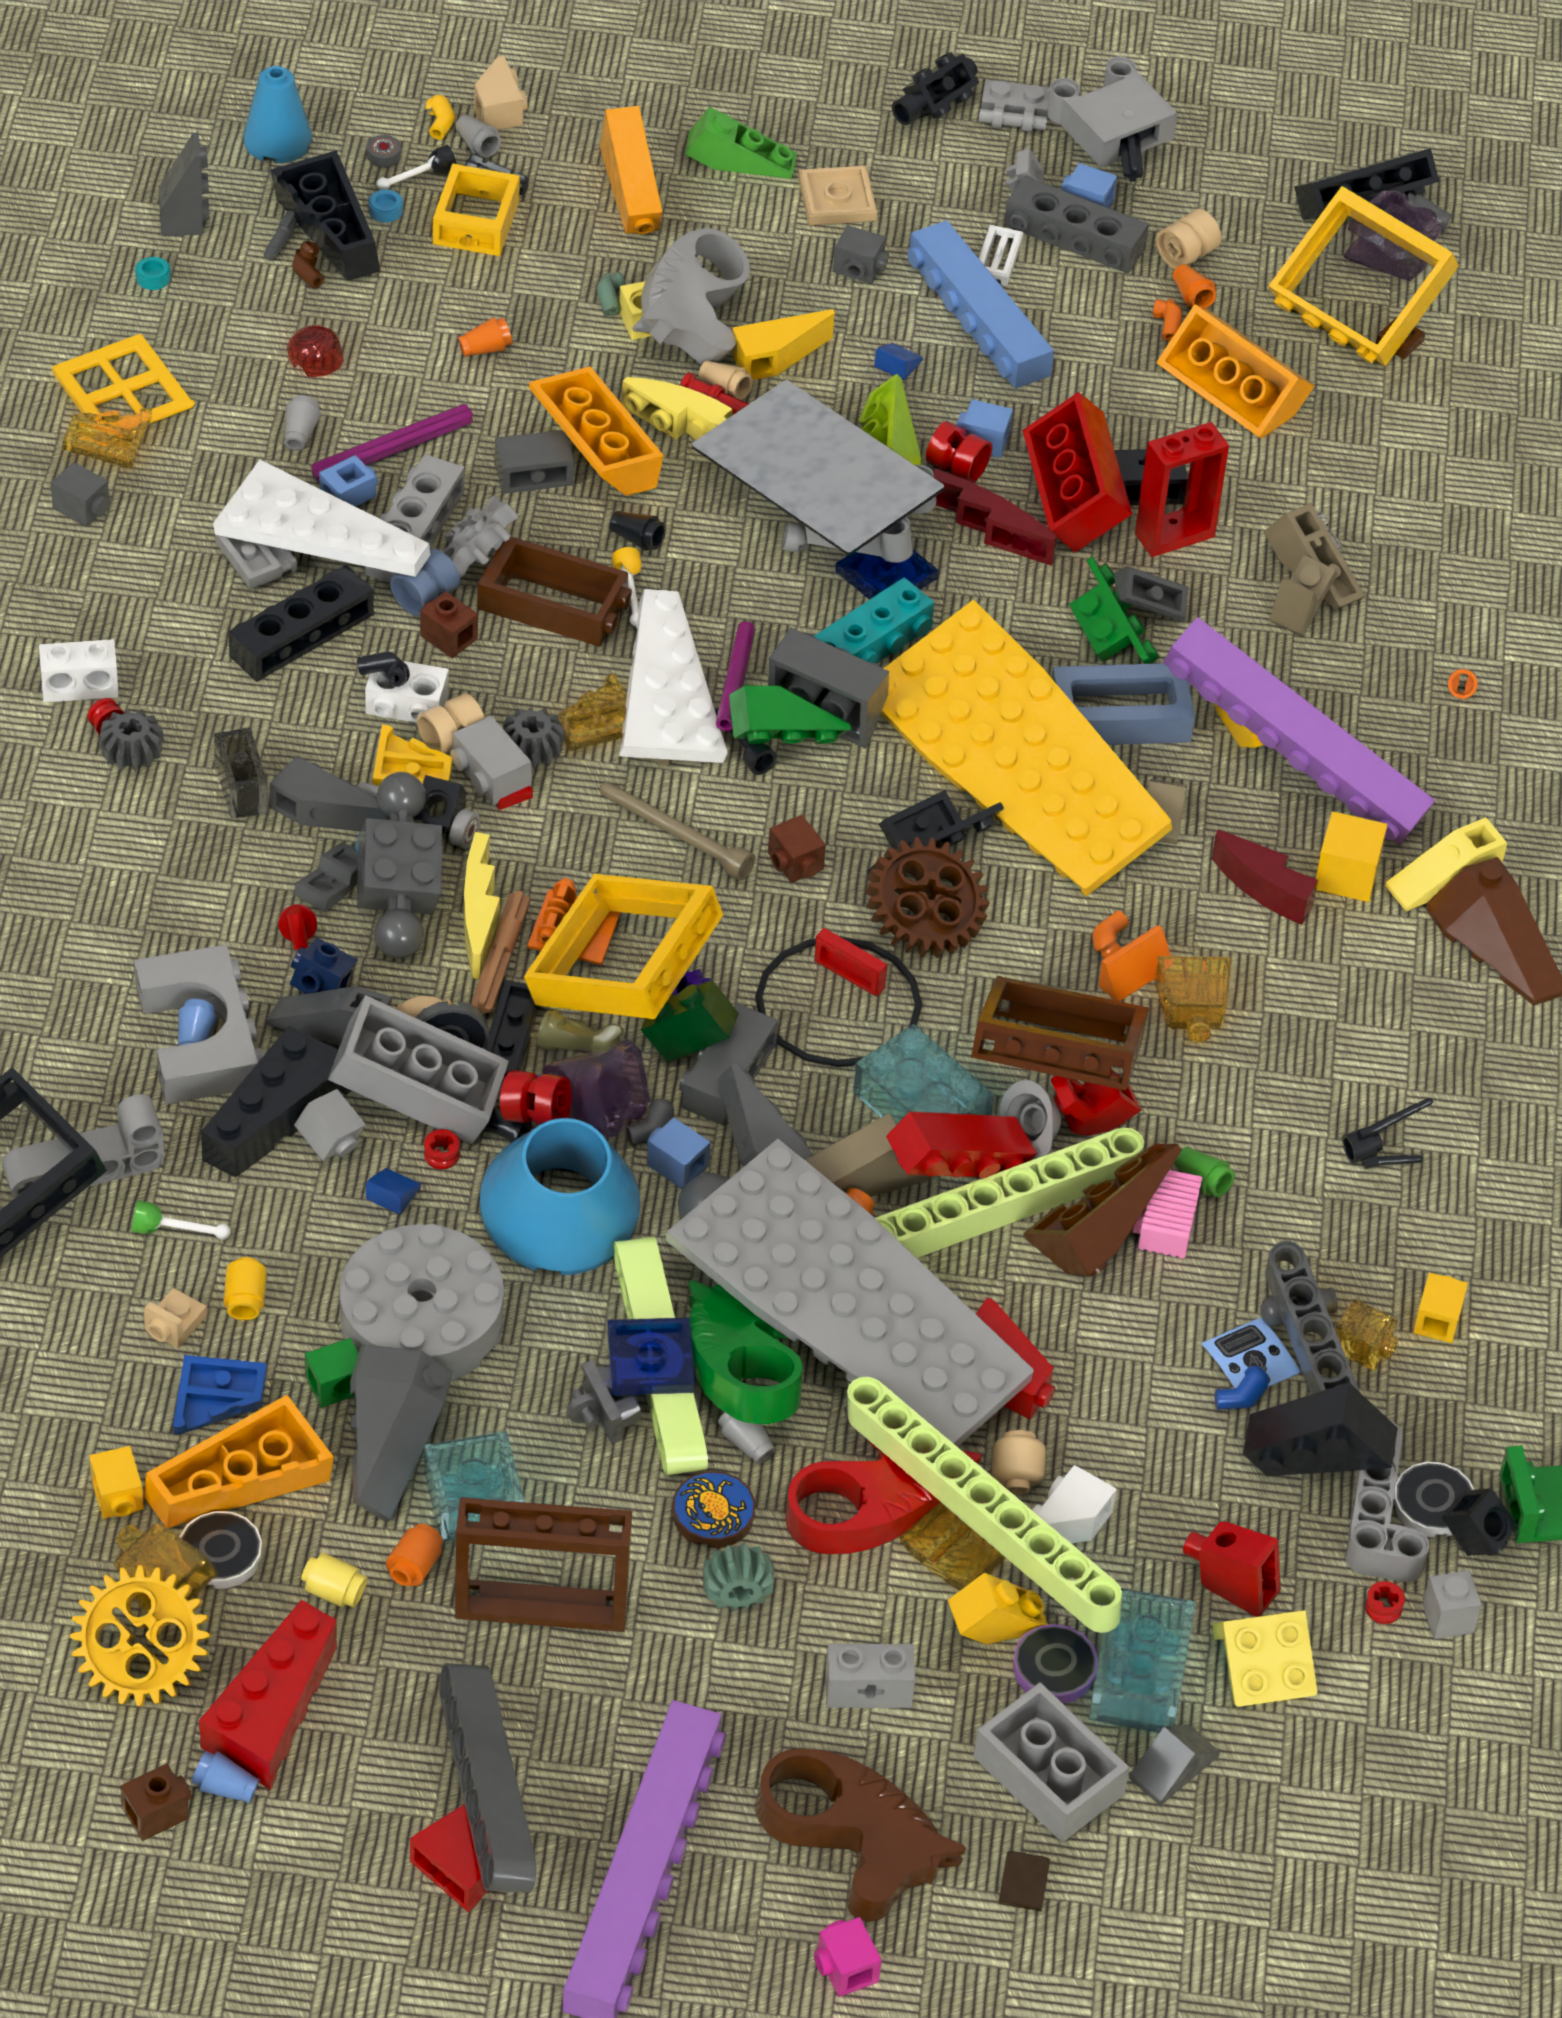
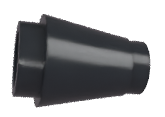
M616 511L612 515L609 524L611 532L616 533L645 551L658 549L666 534L665 523L661 522L657 516Z

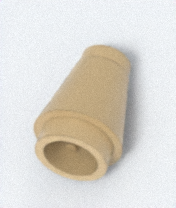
M707 360L701 365L699 370L700 380L712 386L714 384L721 385L725 390L724 393L739 400L745 399L751 391L753 379L743 367Z

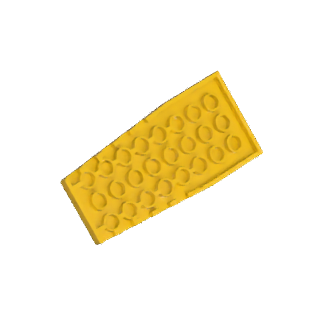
M970 601L883 668L889 671L888 697L880 715L933 768L962 792L965 790L975 798L976 804L983 810L1001 802L1004 810L997 814L996 817L1001 820L1002 826L1011 834L1016 833L1028 843L1030 850L1038 856L1042 855L1052 863L1055 871L1062 877H1068L1081 888V893L1085 896L1095 891L1173 829L1168 815L1043 667L976 601Z

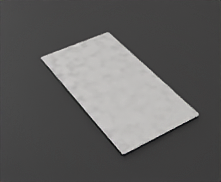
M788 380L781 382L692 443V448L846 555H852L944 491V485Z

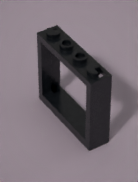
M13 1067L0 1076V1120L23 1103L71 1153L0 1210V1258L107 1172L96 1150Z

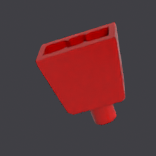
M1226 1521L1219 1522L1208 1537L1195 1531L1188 1535L1183 1546V1554L1200 1561L1202 1585L1255 1617L1262 1616L1281 1590L1279 1539Z
M465 1804L410 1838V1862L469 1913L487 1891L483 1887Z

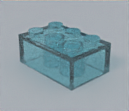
M914 1024L856 1062L853 1093L880 1117L891 1113L896 1122L899 1123L909 1111L992 1115L994 1094Z
M1121 1588L1120 1623L1115 1629L1103 1633L1088 1720L1160 1733L1164 1726H1175L1196 1601Z

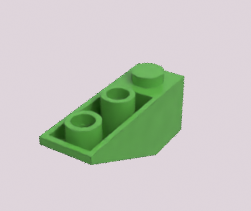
M709 106L689 131L685 155L714 170L791 179L794 173L797 152Z

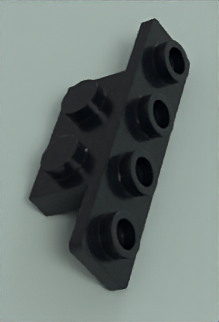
M944 790L882 820L879 826L890 846L895 850L902 840L911 847L915 837L920 839L923 846L927 845L930 838H934L936 846L949 842V847L966 838L965 832L975 828L977 833H980L997 823L995 817L1004 810V807L999 802L962 820L949 795ZM874 865L866 871L868 875L872 869H875Z

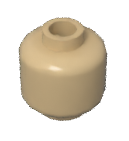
M1024 1430L1008 1431L1003 1434V1438L998 1439L993 1444L992 1477L1012 1494H1027L1030 1492V1488L1040 1485L1045 1479L1046 1448L1043 1442L1036 1439L1034 1433Z

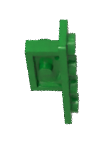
M1091 556L1086 561L1099 584L1069 603V606L1096 655L1103 662L1132 643L1144 664H1156L1155 661L1160 656L1151 641L1148 639L1144 642L1141 637L1146 631L1135 614L1130 616L1127 612V609L1132 606L1121 602L1118 590H1115L1113 586L1115 583L1114 573L1106 563L1100 566L1094 557Z

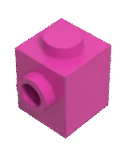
M860 1917L847 1922L845 1920L835 1921L825 1927L824 1930L819 1931L818 1948L814 1951V1960L819 1973L822 1976L828 1975L838 1997L879 1983L882 1960Z

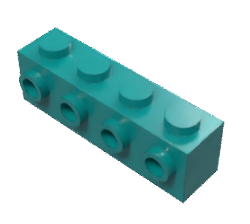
M904 577L814 635V637L833 647L842 648L860 659L877 664L888 655L899 652L911 640L925 635L930 630L933 624L935 602Z

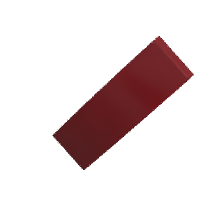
M1218 829L1215 835L1212 860L1239 889L1255 901L1280 916L1302 925L1314 905L1318 880L1287 868L1289 856Z

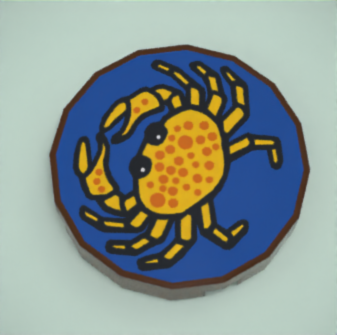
M716 1471L695 1474L681 1483L674 1494L672 1519L677 1531L694 1544L698 1545V1542L709 1544V1548H722L728 1544L733 1545L744 1538L752 1527L755 1516V1499L750 1488L733 1475Z

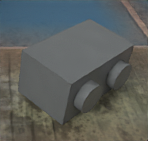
M563 430L495 438V467L502 494L573 486L574 457L568 436Z

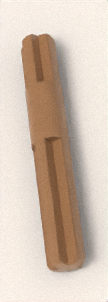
M520 890L508 895L471 1005L479 1009L483 1016L486 1013L493 1012L530 904V898Z

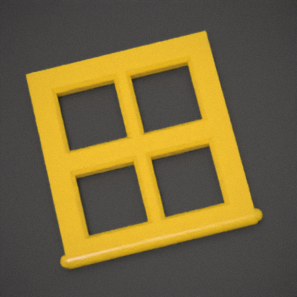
M141 333L52 366L53 375L98 434V439L103 442L191 409L195 405V401L189 398ZM136 352L149 371L123 380L109 361ZM100 365L113 384L86 394L73 375ZM159 382L172 401L146 411L132 392ZM123 396L136 415L109 425L96 405Z

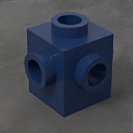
M317 937L307 949L301 947L294 956L291 968L295 969L289 985L297 988L304 994L347 988L358 960L339 950L334 944L325 942Z

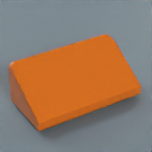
M1160 925L1153 927L1102 960L1098 986L1113 1000H1123L1172 968V958L1163 928Z

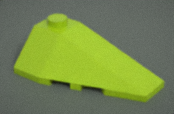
M895 374L869 394L859 418V422L863 426L861 430L912 464L921 465V455L902 379L898 374Z

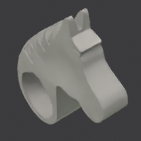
M711 228L690 231L678 238L650 270L642 291L641 306L643 315L633 326L632 330L634 332H649L659 344L664 342L680 347L701 365L707 360L720 363L733 349L736 340L731 329L717 320L713 307L725 304L749 276V261L740 245L727 234ZM695 255L705 257L714 263L721 271L724 279H720L705 268H702L703 265Z

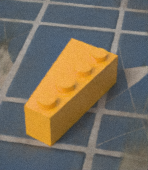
M285 1395L147 1472L144 1498L164 1526L171 1528L191 1522L199 1515L213 1511H229L331 1480L334 1456L289 1396Z

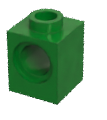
M351 1337L305 1353V1378L320 1408L355 1397L354 1394H350V1379L358 1351Z

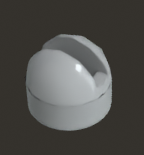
M788 521L784 530L782 550L800 552L808 545L806 528L798 523Z

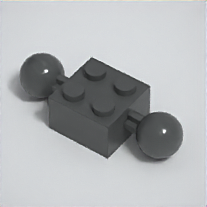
M407 772L392 773L380 783L377 790V802L381 811L390 820L366 818L358 838L357 907L388 910L377 921L374 929V938L378 948L392 958L409 957L420 948L424 938V929L419 918L413 913L433 914L441 896L442 825L412 822V818L417 816L425 805L426 792L422 782L416 776Z

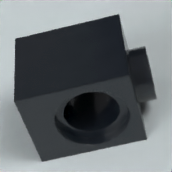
M425 775L423 781L426 792L425 805L413 820L415 823L442 825V837L443 834L449 835L455 816L463 809L467 792L462 784ZM435 803H448L447 811L442 816L433 817L430 815V809Z
M1492 1488L1463 1491L1442 1516L1443 1521L1467 1556L1485 1554L1491 1556L1499 1553L1506 1547L1507 1539L1518 1527Z

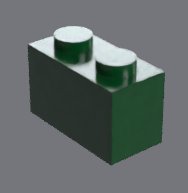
M710 980L698 986L695 984L689 985L679 994L669 997L656 1019L645 1018L641 1031L665 1061L669 1063L728 1039L739 1013L713 980Z

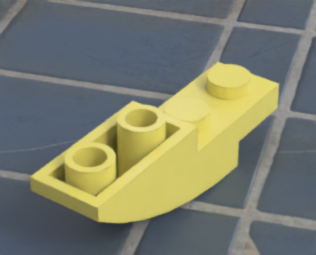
M626 377L623 380L622 405L624 408L676 440L685 432L697 440L732 416V408L683 386L646 378Z

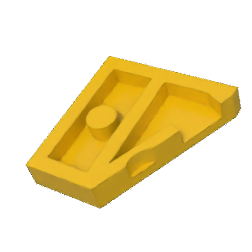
M382 724L373 773V784L379 786L384 778L396 772L410 773L416 776L422 784L425 775L450 781L453 764L452 757L439 750L428 748L425 743L415 738L408 742L394 735L393 727Z

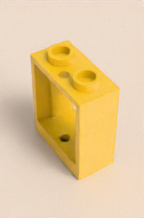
M452 164L433 217V244L501 256L519 204L520 175ZM456 194L501 201L496 220L450 212Z

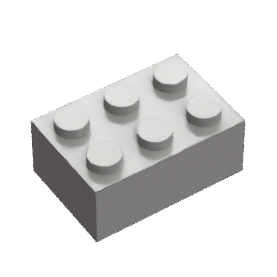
M1038 1683L977 1729L973 1757L1062 1843L1125 1795L1130 1767L1042 1683Z

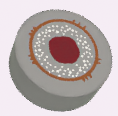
M463 809L455 816L449 833L452 845L463 849H468L471 846L474 833L478 832L480 826V816L478 813Z

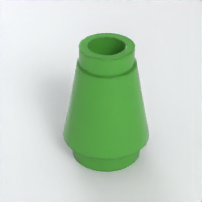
M1184 1147L1175 1160V1166L1181 1172L1202 1176L1200 1190L1206 1196L1221 1197L1233 1184L1235 1173L1230 1169V1165L1226 1161L1193 1150L1190 1147Z

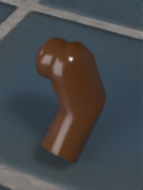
M304 241L301 244V248L295 252L292 268L312 289H317L324 282L323 274L315 268L319 247L311 241Z

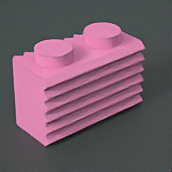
M1174 1170L1168 1171L1147 1204L1146 1210L1142 1212L1134 1225L1133 1233L1140 1234L1138 1248L1141 1251L1146 1249L1148 1252L1163 1253L1165 1256L1170 1254L1172 1257L1185 1258L1199 1198L1202 1176Z

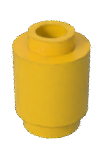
M241 1257L229 1263L226 1267L223 1303L227 1308L228 1315L237 1320L257 1318L265 1304L267 1269L254 1258Z

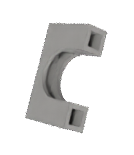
M227 944L134 960L135 984L143 1014L182 1008L187 1000L201 999L211 1003L215 1007V1014L225 1023L218 1033L204 1041L157 1049L158 1076L165 1104L233 1093L261 1060L263 1053L261 1048L254 1049L253 1041H257L254 1019H246L245 1012L249 1011L246 989H238L237 982H241L238 959H230Z

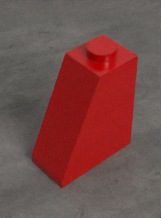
M987 1297L976 1312V1315L1034 1370L1031 1382L1008 1401L1004 1407L1031 1420L1039 1407L1046 1408L1054 1395L1055 1386L1051 1385L1054 1367L995 1300Z

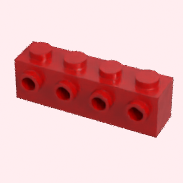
M909 1111L886 1135L897 1156L899 1165L905 1170L907 1175L985 1178L1031 1161L1037 1155L1018 1119L1014 1116Z

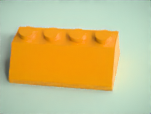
M1194 304L1156 362L1261 439L1295 416L1315 387L1314 384L1213 312Z
M591 366L529 382L528 388L601 478L625 496L657 488L664 455Z

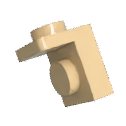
M172 1288L158 1306L148 1302L144 1307L145 1331L155 1340L167 1342L179 1349L206 1318L207 1306Z

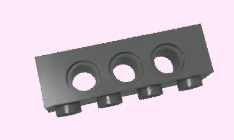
M1024 176L1007 199L1004 223L1006 227L1022 231L1024 234L1127 274L1146 249L1149 224L1027 176Z

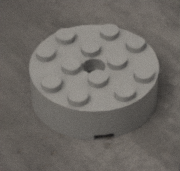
M435 1224L407 1225L386 1230L364 1243L351 1256L342 1273L339 1293L341 1332L344 1340L351 1337L358 1352L363 1345L421 1350L453 1370L451 1379L453 1381L479 1367L481 1360L499 1342L503 1328L504 1285L500 1269L491 1254L481 1244L459 1231Z

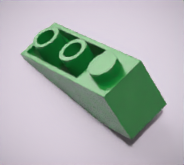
M745 685L729 694L734 739H748L749 744L767 743L771 739H782L783 744L801 743L804 739H815L817 744H830L837 742L840 735L851 730L849 723L780 686Z

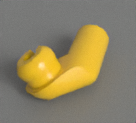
M437 94L426 101L425 107L426 110L432 108L429 114L436 116V120L429 129L430 135L434 139L442 140L455 122L456 115L448 98Z

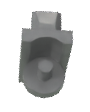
M593 1360L581 1364V1368L586 1376L582 1383L586 1394H584L582 1389H576L572 1392L571 1395L574 1400L567 1407V1413L571 1421L574 1423L585 1422L588 1428H592L598 1424L599 1419L611 1444L623 1440L622 1428L641 1420L640 1407L634 1395L631 1394L613 1401L611 1397L613 1395L612 1366L597 1369Z

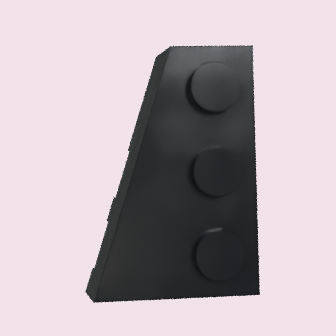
M1346 1383L1250 1414L1243 1455L1266 1476L1392 1468L1398 1427L1352 1384Z

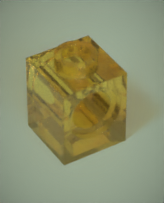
M1354 1299L1335 1329L1346 1358L1375 1371L1383 1358L1389 1360L1397 1347L1399 1338L1394 1336L1398 1319Z

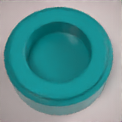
M147 257L140 260L135 267L136 282L142 288L148 290L162 289L171 280L170 265L162 258Z

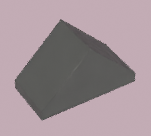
M1190 1725L1164 1726L1130 1773L1129 1779L1161 1806L1217 1759L1220 1751Z

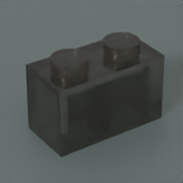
M251 727L214 733L215 767L230 819L268 813L267 780Z

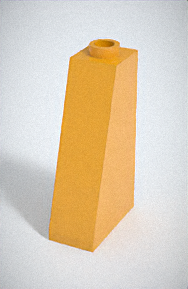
M639 106L606 109L600 149L625 234H648L655 230H660L662 207Z

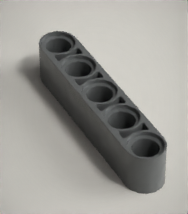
M1281 1241L1275 1244L1270 1250L1265 1277L1311 1395L1346 1383L1352 1384L1359 1391L1303 1249L1291 1241ZM1286 1261L1292 1264L1294 1268L1284 1270L1278 1267L1276 1263ZM1302 1297L1308 1304L1299 1306L1294 1304L1290 1298ZM1308 1332L1317 1333L1323 1340L1313 1342L1308 1340L1304 1334ZM1328 1368L1334 1371L1337 1376L1326 1378L1318 1370Z

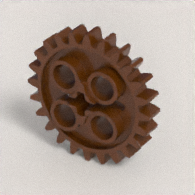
M915 837L911 847L902 840L896 850L889 847L884 854V858L879 857L874 865L875 869L871 870L867 878L871 883L866 887L865 894L872 897L868 900L866 908L877 910L872 916L871 921H882L884 923L879 932L881 935L889 932L894 934L891 942L893 946L901 940L906 942V953H909L913 946L919 948L920 957H924L928 949L932 948L936 958H939L945 947L952 955L957 950L958 944L965 948L970 942L971 937L975 938L981 929L980 926L983 925L987 918L984 912L988 908L990 901L983 899L989 889L988 886L977 885L983 877V873H972L970 871L975 863L974 860H969L965 863L960 860L963 850L960 849L954 854L949 853V842H946L939 849L936 848L934 838H930L927 845L923 846L920 839ZM903 873L911 874L916 881L908 880ZM940 879L948 880L953 887L944 885ZM901 908L910 909L915 916L905 914ZM938 913L946 914L952 922L943 920Z

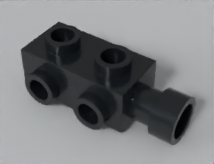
M949 52L934 61L936 67L933 69L927 67L912 75L913 82L903 88L905 95L892 103V112L896 120L903 125H909L916 119L932 115L933 119L951 110L949 103L953 100L956 103H960L974 94L972 87L979 83L975 76L978 72L975 62L970 58H966L964 53L954 56L953 52Z

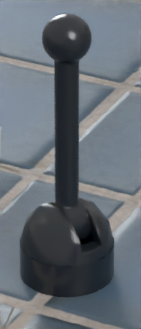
M719 708L715 709L716 716L718 715ZM737 739L745 748L743 761L753 774H764L773 767L776 761V753L767 744H749L747 739Z

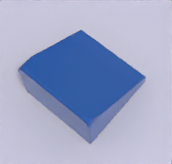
M895 343L879 346L876 349L874 367L893 376L898 374L905 381L922 362L923 357Z
M385 1168L367 1181L366 1199L401 1215L420 1189L421 1183Z

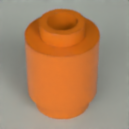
M417 1524L414 1528H410L404 1533L386 1560L387 1570L396 1583L403 1586H418L423 1582L442 1554L443 1538L440 1533L427 1524Z

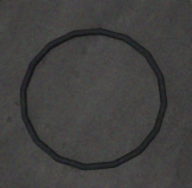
M840 936L857 947L870 949L891 961L908 980L915 1003L909 1027L893 1045L867 1057L837 1060L808 1054L785 1041L778 1032L777 1044L805 1061L834 1067L870 1064L897 1051L916 1030L922 1008L920 993L915 977L898 957L872 942ZM816 938L808 939L782 951L765 968L755 995L758 1012L766 1015L763 994L769 975L786 957L810 946H815Z

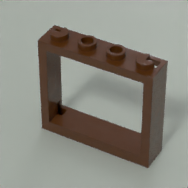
M996 976L977 1022L971 1058L1127 1090L1142 1045L1149 1008ZM1003 1000L1011 1001L1010 1010L1000 1008ZM996 1016L1115 1040L1125 1044L1121 1046L996 1019ZM1126 1026H1130L1128 1035L1124 1034ZM987 1039L995 1041L993 1051L983 1049ZM1112 1066L1123 1068L1122 1078L1110 1076Z
M460 1497L456 1528L455 1619L625 1632L632 1511ZM468 1513L480 1514V1522L468 1521ZM610 1524L623 1525L622 1533L609 1532ZM471 1544L615 1555L614 1591L470 1580ZM470 1590H479V1596L470 1595ZM606 1600L613 1601V1606H606Z

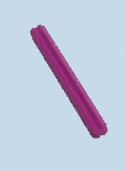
M461 404L329 456L311 465L312 475L319 483V472L354 455L366 466L452 432L473 422L472 411L467 404Z

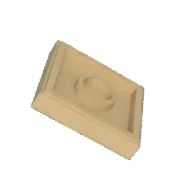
M867 166L799 170L798 180L809 226L877 221V209Z

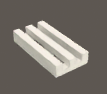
M990 225L979 260L984 266L986 265L995 236H1001L992 265L986 268L995 279L1001 280V285L1008 286L1023 241V232ZM1013 238L1004 269L1000 270L999 266L1008 240Z

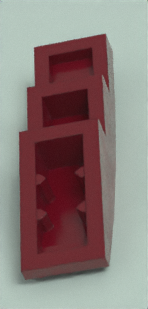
M936 468L934 469V478L944 485V491L936 496V506L957 512V524L984 532V544L1052 566L1055 557L1056 534L1033 516L1003 497L968 480Z

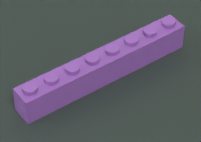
M1199 617L1190 624L1171 646L1163 663L1169 667L1174 676L1186 680L1198 690L1205 700L1214 702L1226 711L1235 723L1244 725L1252 731L1263 745L1268 748H1274L1288 760L1293 768L1305 772L1317 782L1324 792L1333 794L1345 803L1351 813L1364 819L1388 824L1385 839L1394 841L1401 846L1435 802L1431 796Z
M671 1701L563 1990L562 2012L581 2018H617L619 2011L627 2012L634 1989L633 1986H629L633 1974H641L647 1956V1949L643 1948L646 1937L654 1938L661 1916V1912L656 1911L660 1900L667 1901L670 1896L674 1882V1876L670 1875L673 1863L680 1865L687 1847V1839L683 1838L687 1827L694 1829L700 1811V1803H697L696 1800L699 1792L707 1793L712 1780L713 1768L709 1767L713 1756L719 1758L723 1751L726 1733L720 1731L722 1714L679 1701Z

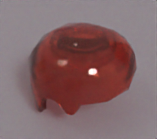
M320 325L303 327L296 331L287 343V353L294 368L297 365L302 367L308 377L326 376L338 370L344 362L339 337L330 328Z

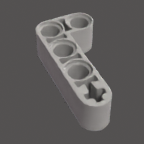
M133 1095L124 1099L117 1109L118 1124L79 1133L96 1150L107 1170L90 1186L150 1172L163 1163V1131L152 1100L147 1095ZM58 1138L16 1148L3 1157L2 1166L13 1198H16L71 1153Z
M1392 1422L1398 1427L1392 1468L1358 1470L1345 1559L1349 1568L1354 1572L1401 1582H1411L1417 1580L1422 1575L1430 1546L1427 1536L1422 1531L1411 1527L1390 1524L1402 1445V1431L1398 1425Z

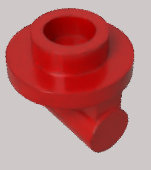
M294 904L285 908L281 912L278 921L281 934L287 940L292 941L294 950H299L301 947L308 948V939L315 934L317 929L315 913L309 907L301 904Z

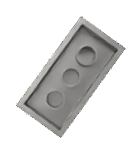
M365 995L349 1019L328 1080L438 1130H449L455 1133L460 1140L473 1145L490 1120L509 1060Z

